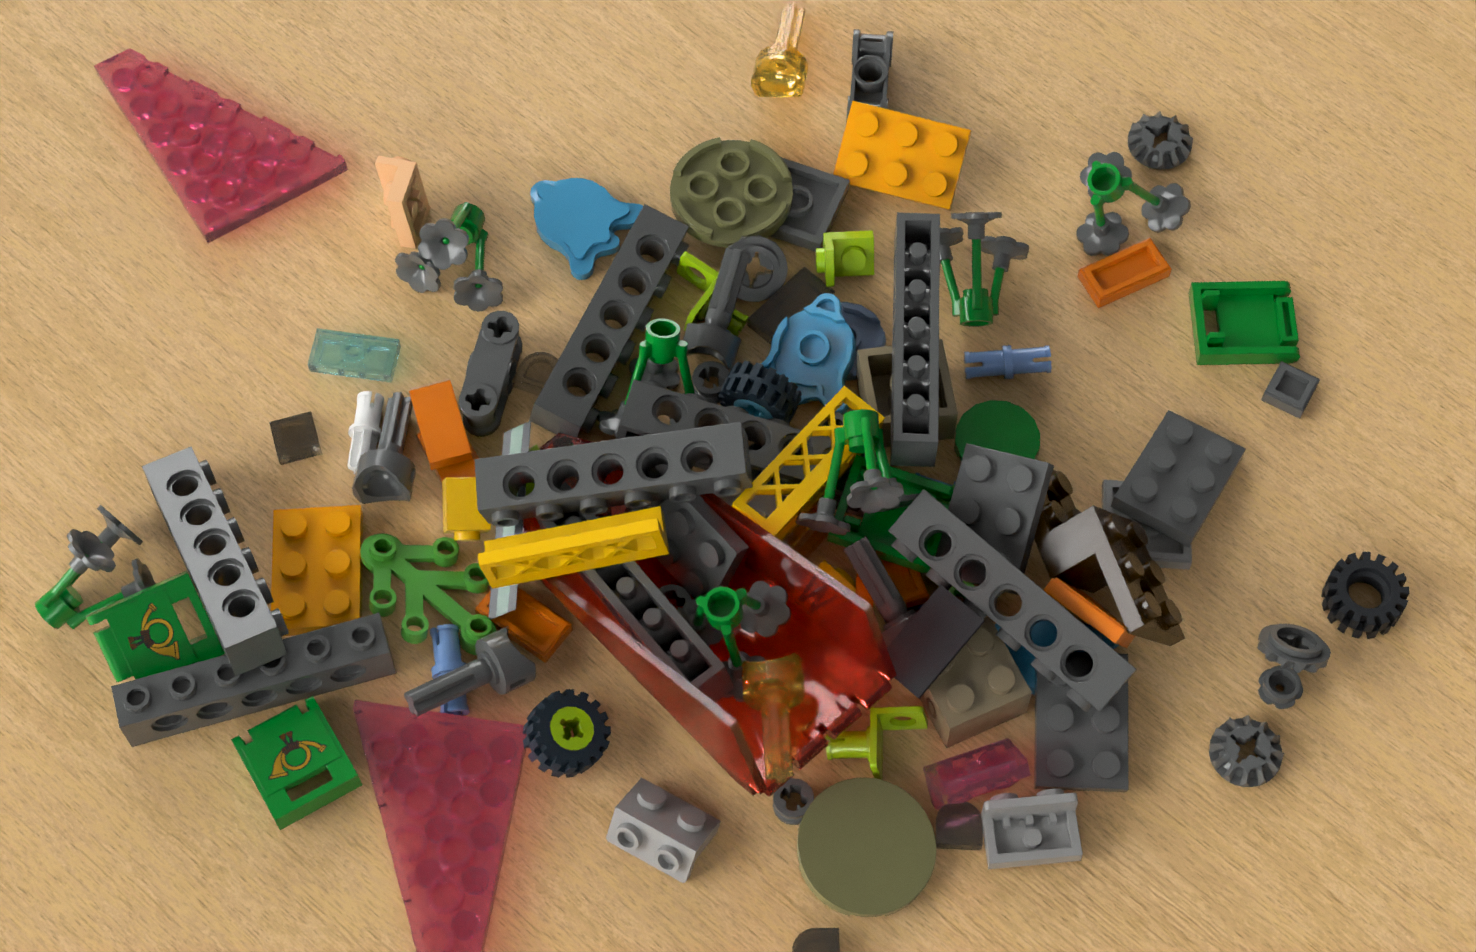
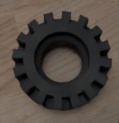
M1362 552L1359 559L1356 553H1352L1347 556L1345 561L1343 559L1339 560L1334 569H1332L1322 590L1321 597H1325L1322 602L1323 611L1330 610L1327 619L1331 624L1339 620L1341 623L1338 630L1342 633H1345L1347 627L1354 629L1352 633L1354 638H1360L1363 632H1366L1367 639L1375 638L1378 632L1381 635L1388 633L1391 626L1394 627L1408 603L1406 599L1410 594L1409 587H1403L1407 580L1405 574L1402 573L1396 576L1395 572L1399 566L1394 562L1388 567L1382 563L1386 557L1378 554L1375 561L1370 560L1371 552ZM1357 582L1373 586L1381 595V604L1375 608H1365L1356 604L1349 596V587Z

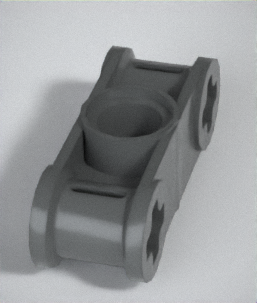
M854 29L852 44L853 68L850 96H848L847 119L852 101L888 109L889 98H887L889 67H891L894 31H887L886 35L862 34L860 29Z
M495 311L484 318L474 351L471 353L468 361L465 381L459 396V406L463 413L465 429L477 437L491 435L500 426L508 396L511 394L514 386L516 369L522 353L523 345L519 336L520 327L518 320L512 313L507 311Z

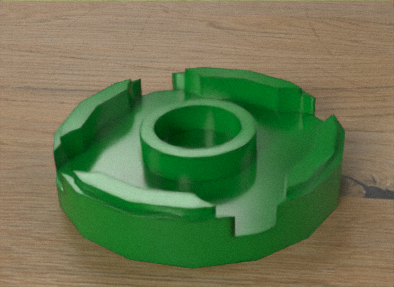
M989 400L975 404L962 415L955 430L954 450L961 461L966 443L1036 460L1040 449V431L1034 418L1022 407L1008 401Z

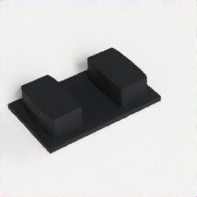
M940 585L875 662L920 699L983 625L985 620Z

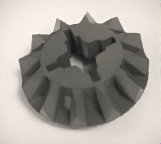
M1159 111L1155 116L1150 117L1143 114L1137 123H1132L1127 143L1130 153L1138 162L1149 168L1165 170L1181 165L1189 157L1193 137L1189 134L1188 124L1182 125L1178 122L1176 115L1169 118L1162 116ZM1161 133H1167V141H1162L1156 148H1153L1154 138L1160 136Z
M761 235L742 236L737 242L728 246L729 249H738L743 253L749 254L748 264L751 263L752 257H755V252H758L760 265L771 270L757 272L756 277L753 278L752 285L746 270L738 295L739 299L748 302H759L769 299L781 289L787 277L788 267L786 257L776 242Z
M1294 624L1266 626L1260 631L1257 649L1265 654V659L1281 664V668H1292L1297 673H1300L1303 669L1310 673H1316L1319 668L1327 666L1331 654L1328 645L1317 634L1307 628Z
M1249 715L1237 719L1230 717L1224 724L1216 728L1209 744V756L1215 770L1226 781L1241 787H1256L1270 781L1279 771L1284 756L1280 745V735H1275L1269 729L1267 721L1258 722L1252 720ZM1255 739L1256 746L1253 752L1258 757L1249 755L1246 759L1243 758L1240 764L1237 763L1240 747L1235 743L1238 742L1241 745H1245L1248 741Z

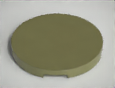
M719 137L695 146L677 163L673 170L670 185V202L677 221L689 226L687 232L694 238L717 247L728 248V246L737 242L742 236L761 235L764 238H768L783 225L790 213L793 201L792 176L786 163L773 149L753 139L750 142L741 140L721 141Z
M875 778L847 779L821 792L812 801L803 815L797 835L798 867L810 890L831 909L848 916H888L908 906L928 883L936 860L934 830L921 805L902 788Z

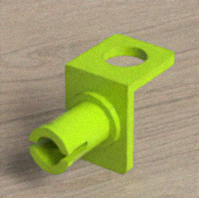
M685 251L680 257L677 273L705 293L689 313L684 331H686L688 323L697 324L699 320L703 321L705 319L719 273ZM690 267L700 271L706 279L698 277L691 271ZM734 309L730 326L727 330L738 336L739 331L741 332L745 327L749 316Z
M921 706L870 708V726H867V730H827L826 740H829V742H826L827 759L868 758L874 778L882 780L883 730L927 729L928 720L924 708ZM895 717H910V718H913V719H910V720H898V719H894V718H895Z

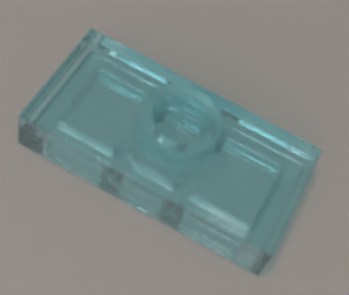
M317 328L307 365L310 372L392 383L401 345L399 339Z

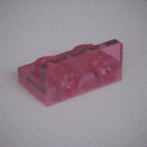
M1009 738L923 767L931 803L937 810L967 802L974 797L997 789L1008 788L1017 783L1019 779L1031 776L1027 758Z

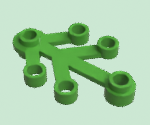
M381 533L368 537L362 543L360 550L361 561L367 570L373 573V590L369 597V609L373 614L380 613L381 617H387L395 611L397 596L395 591L390 588L391 574H394L405 584V617L402 620L401 636L406 642L418 644L427 638L429 622L423 615V599L451 623L459 627L460 646L469 654L476 655L475 644L478 639L496 631L494 623L487 616L481 614L471 615L441 590L462 589L476 594L485 592L489 587V582L480 569L479 563L470 564L466 567L465 572L417 570L410 564L434 562L440 567L453 566L458 560L459 545L454 539L442 537L437 539L433 546L403 545L398 538ZM448 550L451 552V554L444 555L441 554L439 551ZM480 576L483 578V580L475 581L470 577ZM386 599L389 601V603L379 604L376 602V600ZM415 625L419 626L421 630L411 631L408 627ZM477 629V630H482V631H484V632H482V633H477V632H474L473 630Z

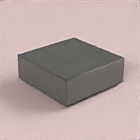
M1281 361L1261 401L1300 419L1320 379Z

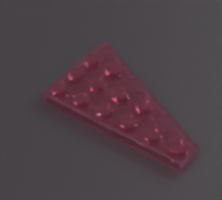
M131 48L94 65L98 77L207 243L348 170L342 155L338 154L336 157L316 147L314 141L304 136L294 135L291 129L265 116L261 119L243 110L241 104L231 99L221 98L214 90L192 79L188 82L170 73L168 67L158 62L148 61L144 55Z
M355 700L353 711L416 951L484 952L527 749H524L523 740L527 737V734L522 733L524 725L428 711L417 717L416 714L412 715L407 707Z

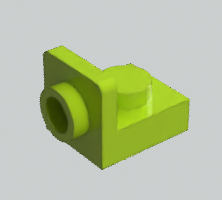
M873 230L823 233V248H816L817 273H824L826 287L835 286V277L874 275Z

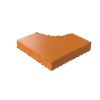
M1052 578L1045 587L1044 591L1115 644L1127 648L1135 638V635L1128 634L1125 624L1079 588L1058 578Z

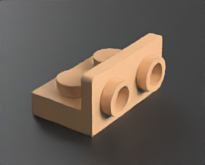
M378 156L375 166L384 191V205L388 206L391 215V227L396 230L400 246L416 249L420 239L419 232L422 226L425 225L430 211L417 162L399 156L393 158Z

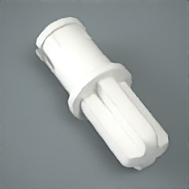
M363 391L357 395L355 421L348 431L352 439L347 467L354 474L356 473L357 463L361 455L367 451L376 450L377 442L380 440L381 428L379 426L385 399L381 394L376 393L374 403H370L372 391Z

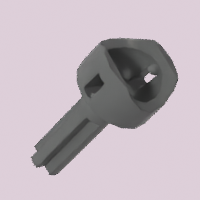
M725 249L705 317V323H688L683 341L688 343L687 356L693 354L711 355L719 359L729 372L733 365H735V359L742 340L732 334L727 328L730 326L750 258L749 254L743 253L738 249Z
M394 392L393 397L388 398L378 448L367 451L358 460L352 490L353 495L362 504L382 501L409 502L411 499L416 469L413 462L403 455L413 405L411 397H404L402 392Z
M865 536L843 550L880 614L887 621L883 625L884 629L874 635L883 651H885L919 609L911 608L907 610L904 599L869 539Z
M506 626L477 640L475 644L477 660H473L405 692L404 698L408 702V708L412 715L416 714L418 717L487 683L498 694L504 695L534 681L536 677L535 663L527 659L513 646L508 638L509 626Z

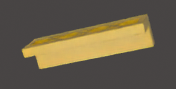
M845 386L752 482L753 487L746 488L732 503L731 509L758 530L755 544L768 555L797 525L795 522L796 517L800 516V513H808L817 504L819 498L824 496L835 446L834 429L843 427V425L836 426L835 411L843 403L852 410L866 409L876 411ZM877 412L879 415V428H882L885 417ZM828 420L829 426H822ZM813 436H830L832 450L828 454L808 455L807 441ZM849 445L844 447L838 480L853 465L856 455H862L850 452ZM799 449H801V455H794ZM810 465H817V466L810 472ZM783 466H803L804 479L800 484H780L779 470ZM773 478V485H766ZM782 494H789L782 502ZM756 495H775L776 509L767 519L748 505Z
M661 506L487 540L484 541L485 552L478 553V563L492 589L666 555L669 554L664 513Z

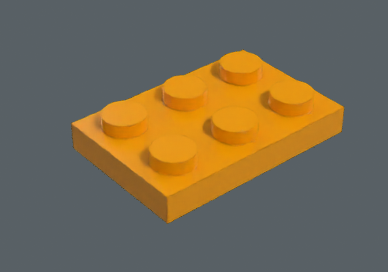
M852 101L833 175L850 180V186L951 211L972 131Z
M361 505L273 510L271 595L274 602L271 603V611L279 609L289 634L284 636L300 635L362 617L363 563L360 558V550L363 543V511Z

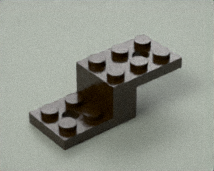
M1053 470L1034 538L1050 579L1058 578L1091 593H1095L1108 585L1128 634L1167 646H1172L1185 639L1179 625L1182 622L1181 613L1175 603L1167 597L1162 585L1165 583L1164 574L1159 565L1149 555L1146 548L1148 537L1143 527L1137 521H1132L1094 505L1080 512L1076 509L1071 498L1073 488L1070 481L1061 471Z

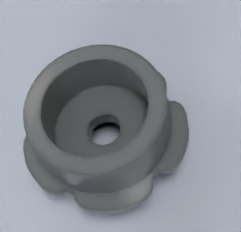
M1281 665L1265 670L1258 680L1261 685L1258 689L1260 698L1268 705L1274 704L1278 709H1288L1294 706L1295 700L1300 699L1303 693L1300 677L1292 668H1281ZM1281 685L1284 690L1280 692L1276 689V686Z

